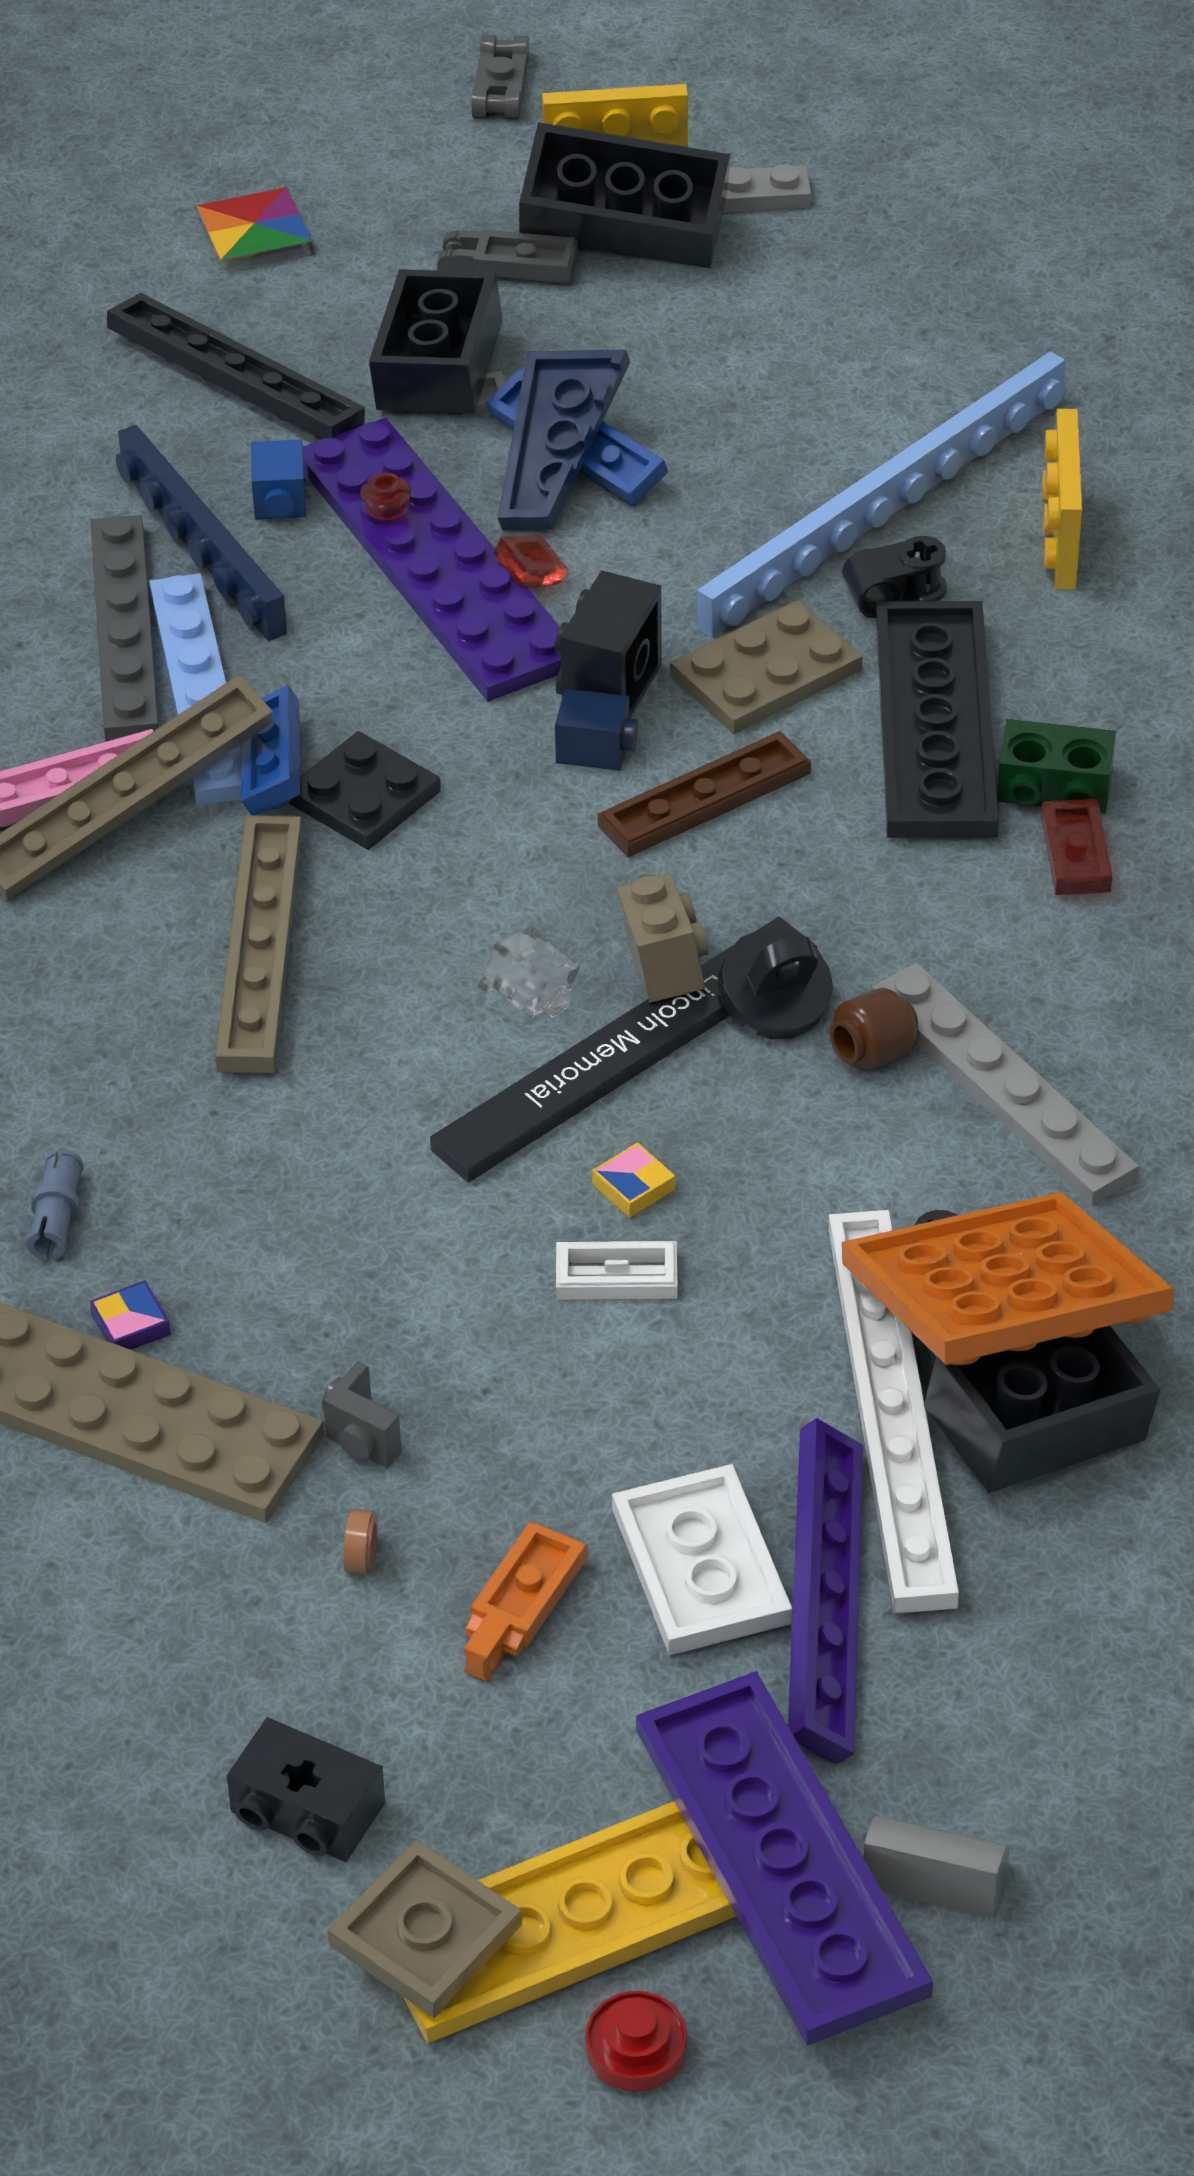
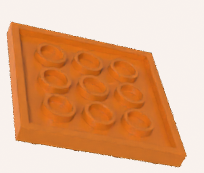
M1063 1192L841 1242L842 1264L945 1365H967L976 1362L981 1356L1006 1350L1025 1351L1032 1349L1039 1342L1064 1336L1072 1338L1084 1337L1091 1334L1097 1328L1118 1323L1138 1324L1148 1320L1152 1315L1173 1311V1287Z

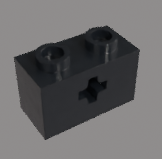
M266 1717L226 1775L231 1812L246 1826L258 1831H264L267 1828L293 1839L302 1850L315 1856L328 1854L344 1862L348 1861L385 1804L383 1766L269 1717Z

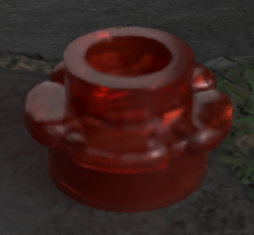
M379 473L371 478L370 484L362 486L360 498L366 502V510L369 515L380 520H392L406 512L407 503L410 501L411 487L406 480L399 478L393 473Z

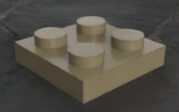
M415 1839L327 1930L329 1946L435 2018L522 1926L521 1909Z

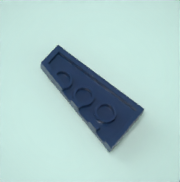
M626 349L527 352L498 513V520L502 530L553 529L630 364Z

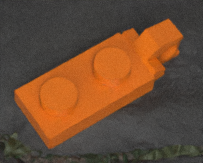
M531 1521L528 1523L470 1607V1620L465 1630L466 1635L471 1638L463 1650V1653L466 1654L465 1673L487 1682L504 1659L506 1652L517 1657L523 1651L524 1646L528 1647L587 1560L588 1544Z

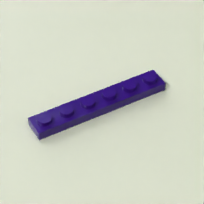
M815 1418L800 1429L788 1727L798 1744L834 1764H839L855 1752L863 1444L822 1420Z

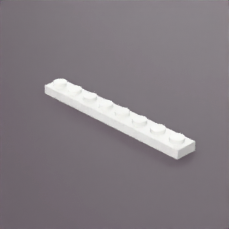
M889 1210L829 1214L828 1231L894 1614L957 1609L959 1591L912 1334L842 1264L841 1242L892 1231Z

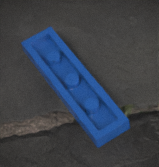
M521 369L486 401L490 415L513 430L524 371ZM603 421L579 472L632 506H635L668 473V469L663 458Z

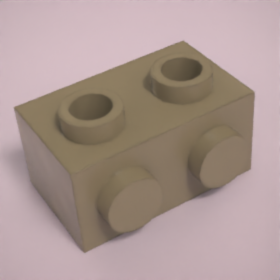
M672 874L659 877L645 876L631 884L616 887L628 944L649 1003L705 989L699 957L708 955V947L701 922L696 920L689 892L679 894Z

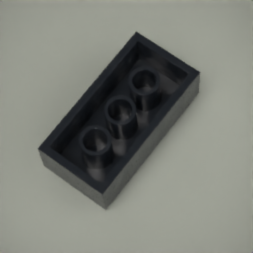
M538 122L519 201V233L574 237L578 240V246L711 268L728 190L730 154Z

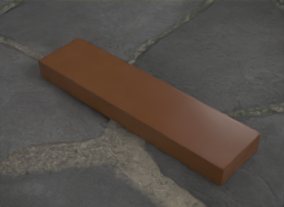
M778 731L598 813V827L628 858L811 774V761L781 731Z

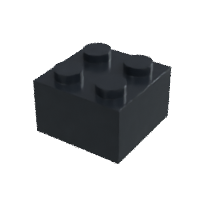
M603 570L600 571L590 589H583L580 593L575 614L570 622L562 623L555 640V652L561 655V669L556 681L557 694L563 697L565 689L626 695L629 696V718H631L662 665L661 585Z

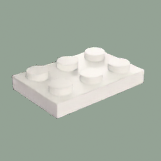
M733 1464L612 1493L613 1513L669 1655L792 1624L791 1604Z

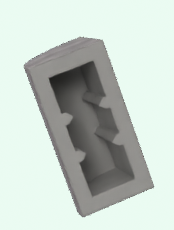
M876 1815L871 1822L864 1842L863 1859L883 1893L994 1918L1008 1866L1009 1846Z

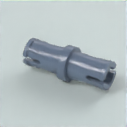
M57 1150L48 1154L45 1160L42 1184L35 1190L31 1201L34 1219L27 1239V1249L32 1255L43 1260L49 1259V1252L53 1241L55 1242L52 1252L53 1258L58 1259L64 1254L69 1224L75 1220L79 1211L80 1202L76 1192L84 1166L80 1156L69 1150H62L58 1168H56L59 1156Z

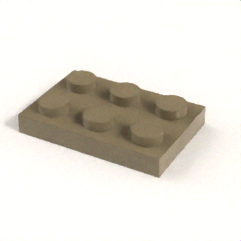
M797 599L671 661L670 677L732 734H736L862 671L863 656Z

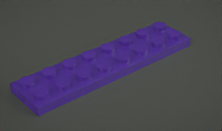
M387 418L366 423L358 428L343 432L335 438H324L303 447L306 477L487 702L558 675L561 669V655L555 652V640L560 626Z

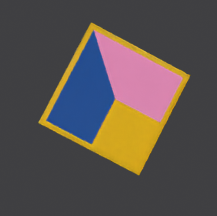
M637 1142L593 1169L592 1184L631 1218L675 1190V1175Z

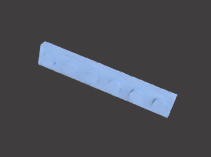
M201 573L149 580L150 595L176 715H179L226 683ZM240 745L190 778L196 806L241 799Z

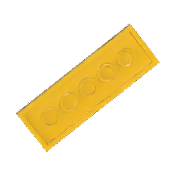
M673 1801L479 1879V1882L521 1909L522 1926L435 2018L406 1998L404 2000L424 2039L429 2044L737 1916Z

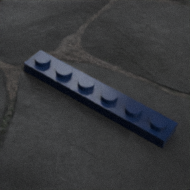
M137 425L118 431L120 453L116 455V465L122 479L126 483L133 482L137 486L143 502L150 511L157 510L160 513L172 538L175 540L181 538L188 546L195 565L198 568L206 567L212 574L219 593L225 598L230 596L235 601L241 617L247 626H256L268 641L286 635L285 601L281 591Z

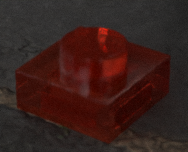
M541 534L503 536L493 551L520 588L524 586L534 587L560 584L568 570Z

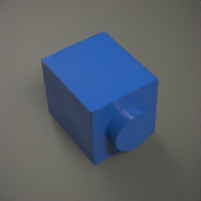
M302 439L251 442V476L255 520L306 517V487Z

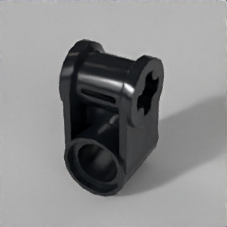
M916 536L895 544L874 549H863L851 555L843 565L842 575L860 612L866 617L876 618V601H940L944 598L947 586L945 579L941 576V566L946 560L945 545L934 537ZM916 552H919V557H915ZM926 584H930L929 591H926Z

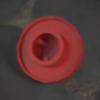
M640 1990L618 1993L602 2001L590 2015L585 2030L588 2063L600 2079L614 2088L631 2092L653 2090L671 2081L683 2067L687 2054L685 2020L676 2006L660 1995Z

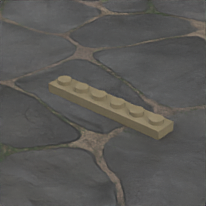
M239 674L1 832L0 894L8 901L272 724L273 711Z
M246 815L215 1055L217 1072L275 1073L302 839L301 816Z

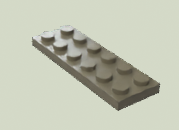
M0 1302V1424L264 1523L268 1522L325 1435L324 1421Z

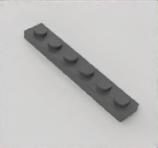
M142 515L90 519L105 742L150 729L155 731L159 728Z

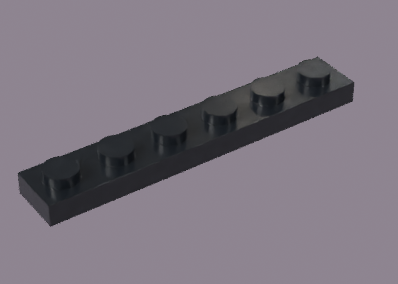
M139 293L107 310L108 329L124 336L132 343L139 344L164 357L167 361L176 363L201 376L204 380L236 394L242 400L276 415L279 419L294 424L320 440L335 438L343 432L364 425V406L143 293Z

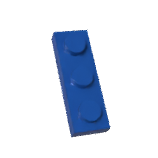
M289 685L261 698L273 711V723L241 744V802L251 816L258 815L270 808H281L289 803L293 797L300 795L299 699Z

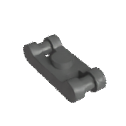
M481 35L475 88L472 91V117L487 118V113L505 114L507 119L520 118L529 57L528 36H514L513 40H497L496 35Z

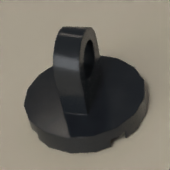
M758 930L739 938L726 953L717 979L720 1000L731 1018L743 1027L746 1023L751 1028L757 1029V1035L769 1039H791L811 1030L826 1012L833 991L830 968L820 952L813 947L812 941L807 936H797L782 930Z

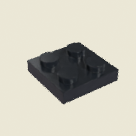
M357 731L300 776V795L293 797L288 804L363 848L370 850L441 792L440 777L364 733Z

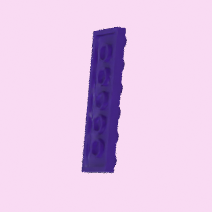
M757 1671L636 1715L637 1734L806 2046L932 1997V1978Z

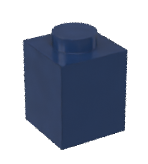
M565 689L555 722L556 763L620 771L625 751L634 752L638 736V719L629 718V696Z

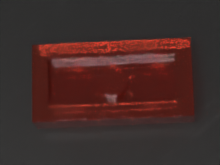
M1098 799L1042 802L1041 820L1055 895L1111 892L1112 871Z

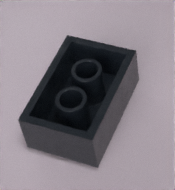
M399 269L369 360L376 410L475 414L503 321L496 272Z
M1106 1326L1094 1329L1091 1334L1084 1337L1072 1338L1064 1336L1039 1342L1032 1349L1025 1351L1006 1350L981 1356L976 1362L967 1365H945L936 1356L924 1407L987 1492L991 1493L1146 1440L1161 1389L1112 1327Z

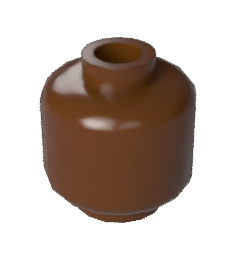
M887 988L874 989L840 1004L834 1013L833 1023L830 1027V1041L835 1053L843 1062L851 1064L853 1067L864 1072L877 1070L905 1058L913 1050L917 1036L918 1018L913 1006L896 992Z

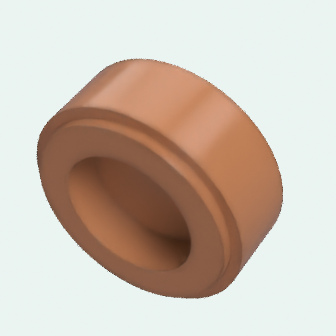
M351 1509L349 1512L344 1539V1570L347 1573L369 1574L374 1568L378 1543V1516L373 1510Z

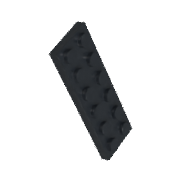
M876 601V636L887 838L998 837L999 817L983 601Z

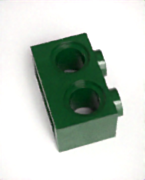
M1007 719L999 760L997 802L1106 814L1113 771L1116 731Z

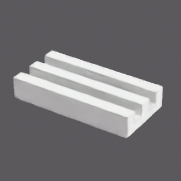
M677 1241L556 1242V1300L677 1299ZM629 1262H665V1265H629ZM569 1263H605V1266H569Z

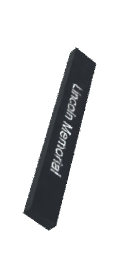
M780 916L758 929L782 930L797 936H804ZM730 948L701 965L705 989L651 1003L647 999L430 1136L431 1151L469 1183L729 1017L728 1011L720 1000L717 979L724 957Z

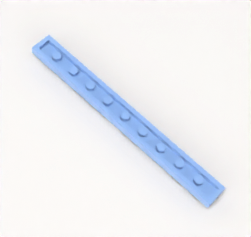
M1051 351L699 588L697 590V629L713 638L729 626L738 625L752 610L766 601L776 599L783 589L802 576L811 575L828 558L837 552H844L849 549L856 539L872 528L884 525L891 515L907 504L919 501L926 491L942 480L954 477L961 467L976 457L989 453L995 444L1011 433L1020 432L1030 420L1046 409L1051 410L1055 408L1065 392V360Z

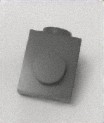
M356 1362L343 1378L338 1377L334 1379L324 1393L322 1410L324 1411L326 1438L340 1444L350 1456L358 1460L370 1459L388 1469L402 1452L399 1414L371 1401L369 1367Z

